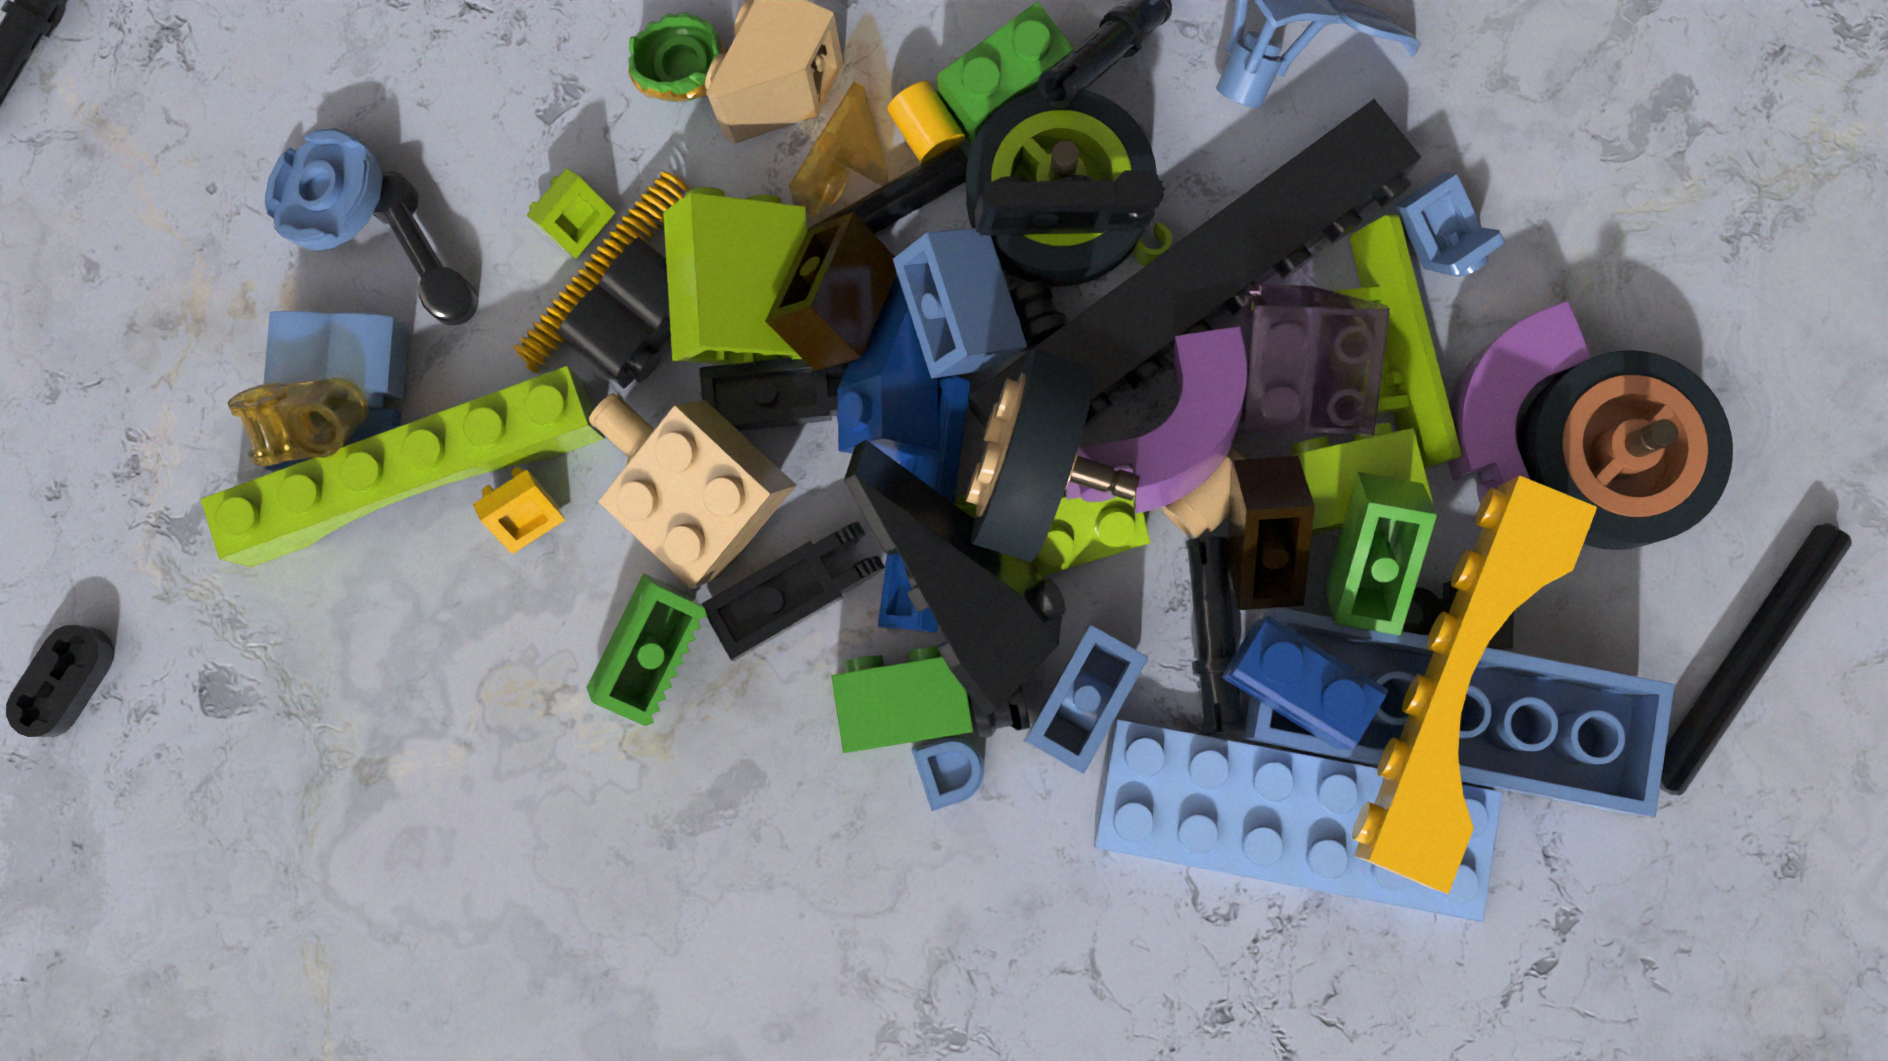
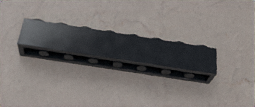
M1373 99L1034 348L1094 367V385L1085 426H1087L1112 407L1113 403L1108 398L1126 383L1133 390H1136L1163 369L1159 359L1174 349L1175 336L1214 330L1209 322L1227 309L1233 317L1240 314L1263 295L1259 285L1276 273H1278L1282 280L1296 273L1313 258L1308 249L1326 236L1332 244L1342 239L1362 222L1363 219L1358 213L1375 200L1382 208L1400 196L1411 186L1412 182L1407 175L1421 159V156L1377 101ZM1031 350L969 395V408L985 429L995 402L998 403L1006 379L1018 380Z

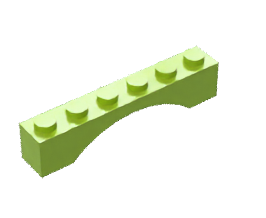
M568 366L206 496L201 498L200 501L218 558L254 567L309 547L349 522L413 495L480 474L548 460L603 440L604 436L596 427L589 424L588 420L594 407L585 382Z

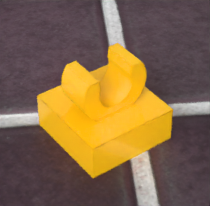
M517 466L510 470L513 479L495 490L488 484L482 489L483 498L473 503L480 521L511 554H514L565 521L558 504L528 470L523 471Z

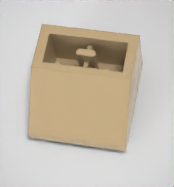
M746 0L736 17L734 34L736 36L727 54L720 53L715 57L705 80L706 94L723 136L734 143L817 116L844 64L834 12L808 0Z

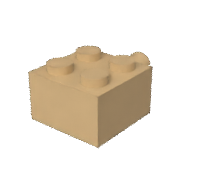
M612 393L598 404L588 420L589 424L596 427L628 457L627 466L598 502L691 590L721 577L797 486L706 400L674 405L657 428L654 429L623 400L619 393Z

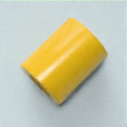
M928 80L920 81L904 89L894 97L887 107L888 114L920 164L951 147H959L965 139L961 128L932 83Z

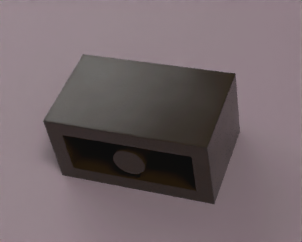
M855 212L809 228L765 322L814 371L841 363H851L861 358L870 345V334L879 313L890 298V288L897 274L893 262L895 256Z
M1299 455L1233 460L1226 554L1239 610L1304 606L1315 505Z

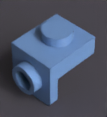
M1443 172L1394 205L1395 211L1400 217L1401 223L1425 270L1455 277L1468 275L1483 267L1488 261L1487 255L1505 243L1500 230L1483 228L1457 173Z

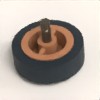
M1637 350L1614 351L1592 357L1552 381L1540 392L1529 407L1523 419L1518 438V449L1530 480L1597 507L1583 544L1601 549L1623 550L1642 547L1675 537L1689 530L1705 518L1719 501L1728 483L1733 461V442L1729 422L1723 407L1709 386L1693 371L1679 362L1656 353Z

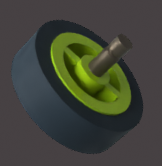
M1058 88L1046 100L1042 98L1039 89L1014 98L998 109L987 120L979 131L970 150L966 170V206L971 227L976 228L975 209L983 182H993L1006 176H1021L1028 179L1029 182L1058 181L1071 175L1089 176L1094 181H1115L1125 170H1137L1138 173H1142L1143 170L1146 173L1152 171V174L1157 176L1155 158L1146 135L1139 124L1122 107L1112 100L1089 90H1084L1067 108L1063 109L1054 108L1050 105L1052 100L1064 91L1061 88ZM1145 227L1144 229L1138 228L1136 231L1134 228H1130L1129 231H1104V233L991 235L1000 259L1001 267L1009 273L1029 282L1049 279L1055 287L1072 286L1095 280L1121 264L1135 248L1144 233Z

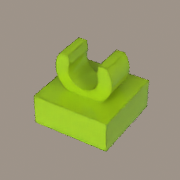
M566 168L560 176H555L550 180L549 183L552 185L539 201H533L529 205L530 211L526 216L562 250L577 259L616 212L579 175Z

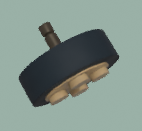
M1033 348L1025 361L1018 380L1006 379L998 403L995 402L986 426L983 441L988 442L981 463H977L966 495V502L977 505L971 534L972 544L1032 562L1046 539L1069 481L1104 493L1110 491L1111 495L1129 501L1133 500L1140 475L1122 469L1115 471L1113 466L1077 455L1093 391L1095 376L1093 366Z

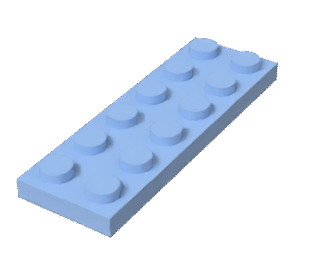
M1116 720L1094 847L1483 922L1502 792L1462 784L1463 795L1474 830L1450 892L1446 894L1425 887L1354 856L1359 844L1358 841L1352 839L1356 819L1367 801L1375 803L1384 780L1383 777L1377 775L1378 768Z

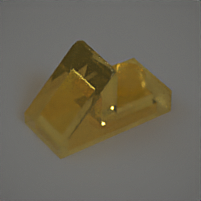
M854 81L789 184L794 204L805 206L806 212L814 217L818 215L825 202L832 205L841 195L849 178V172L845 170L847 167L880 186L889 183L883 153L865 88Z

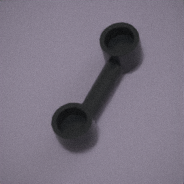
M395 171L383 172L380 200L372 215L379 221L390 225L421 279L418 285V295L423 307L443 324L455 326L467 322L473 317L478 307V294L475 288L458 272L443 267L414 219L413 214L418 206V194L414 186L401 173Z

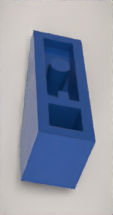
M896 276L890 288V298L881 309L870 334L871 342L861 358L848 363L838 387L837 421L838 451L853 454L855 445L867 440L893 460L900 462L939 451L938 378L931 379L899 277Z

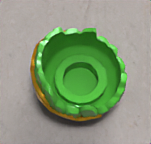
M680 12L677 15L668 13L661 17L659 22L650 21L637 36L630 37L629 52L632 56L628 59V73L636 88L649 98L654 97L662 101L666 100L667 102L677 103L679 101L687 102L705 97L707 95L705 80L710 65L718 54L726 55L723 40H720L718 32L714 30V26L697 15L692 16L687 12Z

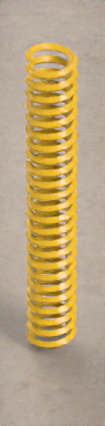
M666 171L660 172V179L653 180L654 186L647 187L648 194H641L642 201H635V209H628L629 216L622 217L623 224H615L616 231L609 232L610 239H603L604 247L597 246L598 254H590L591 261L584 262L585 269H577L579 277H571L573 285L565 284L567 292H558L561 300L552 299L554 307H546L548 315H539L542 323L533 322L535 330H527L529 338L520 337V342L523 346L519 344L514 345V350L527 363V369L534 373H540V368L536 363L542 366L546 365V360L542 355L547 358H553V354L548 347L553 350H559V345L552 338L560 343H566L557 331L568 314L581 300L580 297L583 298L588 293L587 290L590 291L596 286L593 282L599 284L602 278L599 274L603 276L607 271L603 265L609 268L613 263L610 258L615 260L619 256L616 250L622 252L626 248L620 241L626 245L632 243L633 240L627 235L629 234L635 239L640 237L648 244L647 240L633 226L649 238H654V233L638 217L655 230H660V225L644 210L664 223V216L651 203L663 211L669 208L656 194L666 200L671 206L677 202L662 187L673 193L679 200L685 197L669 181L671 180L686 193L691 190L677 175L675 176Z

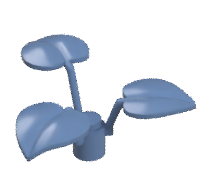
M1235 0L1236 8L1232 35L1225 49L1231 55L1216 89L1225 97L1251 108H1261L1276 74L1285 76L1291 62L1327 24H1347L1355 30L1372 36L1402 42L1411 57L1417 53L1421 43L1384 13L1368 5L1351 0H1254L1266 17V22L1261 33L1248 31L1245 40H1243L1249 0ZM1296 21H1312L1282 56H1278L1283 46L1272 39L1275 29Z

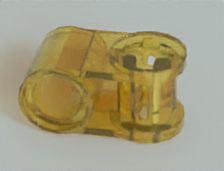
M332 377L324 380L291 384L268 383L258 385L236 394L227 403L231 414L241 418L252 445L247 453L251 463L256 466H269L288 460L314 457L325 458L334 455L365 421L368 413L367 399L362 391L350 381Z

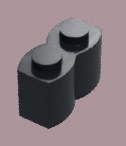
M640 237L630 243L607 269L599 284L577 303L557 331L567 345L623 389L634 380L640 383L652 374L662 357L659 349L663 342L671 336L666 258Z

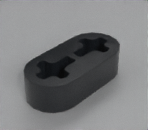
M65 625L54 630L47 637L8 698L6 717L10 726L18 734L27 737H57L67 732L76 722L111 667L114 660V647L110 638L102 630L89 626ZM73 643L83 644L81 651L88 656L84 665L73 664L75 656L69 652L70 646ZM37 698H48L45 706L48 710L52 711L49 720L38 719L40 711L33 706Z

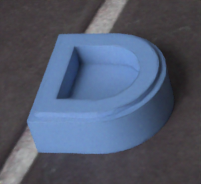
M945 738L911 749L931 811L964 801L979 789L984 777V764L978 750L969 742L959 738Z

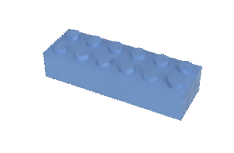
M1280 607L1264 612L1263 618L1270 616L1354 668V676L1364 674L1388 689V692L1353 750H1337L1250 695L1244 721L1245 730L1242 732L1241 739L1379 765L1386 745L1393 737L1400 739L1409 714L1402 712V704L1406 692L1417 674L1425 675L1434 651L1426 647L1428 636L1404 631L1399 636L1334 624L1332 617ZM1486 647L1471 676L1461 712L1458 749L1461 781L1622 814L1656 817L1675 684Z

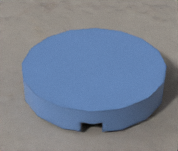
M336 128L316 130L302 137L307 143L301 145L296 151L289 147L278 158L267 182L264 202L267 215L274 219L275 230L280 236L293 244L311 251L333 249L352 239L369 222L380 200L383 176L378 157L356 136Z

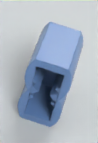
M305 311L270 312L263 387L282 394V403L292 406L317 408L322 407L323 397H345L344 405L347 407L384 409V400L404 399L409 326L393 316L377 314H326Z

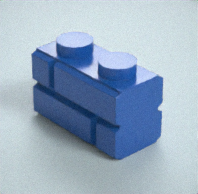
M1270 616L1259 619L1253 624L1222 676L1226 681L1337 750H1353L1388 692V689L1364 674L1354 676V668Z

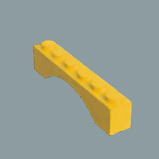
M1520 475L1499 485L1498 489L1492 487L1488 490L1475 518V524L1482 527L1473 551L1467 549L1462 554L1452 575L1451 586L1457 588L1458 591L1449 613L1443 611L1439 614L1429 633L1426 647L1434 652L1424 676L1417 674L1414 677L1404 697L1402 712L1409 714L1401 737L1400 739L1391 738L1380 758L1377 775L1383 777L1384 780L1375 803L1367 801L1356 819L1352 839L1358 841L1359 844L1354 854L1355 857L1430 889L1449 894L1474 830L1463 795L1458 757L1461 712L1471 676L1489 641L1512 612L1543 586L1573 571L1595 515L1596 506Z

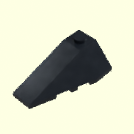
M864 440L855 445L844 482L882 550L890 556L900 554L905 563L906 575L911 586L907 594L917 612H920L929 607L948 640L938 647L948 668L985 715L995 712L1059 645L1062 615L1066 611L1063 596L1051 579H1043L1032 562L972 544L971 534L974 518L872 443Z

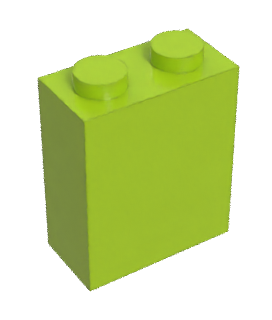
M700 187L689 190L685 197L663 212L672 361L729 365L791 357L792 359H802L765 320L806 236V207L781 204V199L775 195L761 194L741 199L725 197L723 190L714 187Z

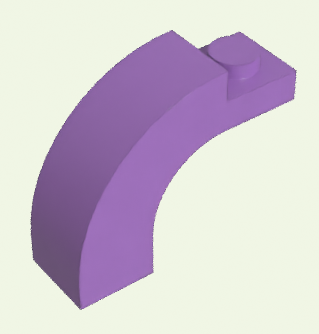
M1569 301L1536 312L1514 324L1478 353L1464 370L1455 386L1449 407L1461 449V456L1449 461L1448 466L1453 481L1477 473L1481 482L1477 485V496L1480 504L1490 488L1498 489L1499 485L1519 475L1530 479L1517 446L1515 430L1518 411L1529 391L1534 386L1557 379L1580 363L1592 358Z
M1240 326L1175 336L1173 370L1179 402L1173 413L1159 427L1136 438L1079 447L1078 456L1113 466L1115 471L1122 469L1140 475L1139 484L1133 498L1135 514L1169 505L1188 495L1217 470L1229 453L1239 429L1247 383V360ZM1070 481L1065 489L1067 500L1082 498V500L1087 502H1102L1116 497L1111 495L1110 491L1104 493Z

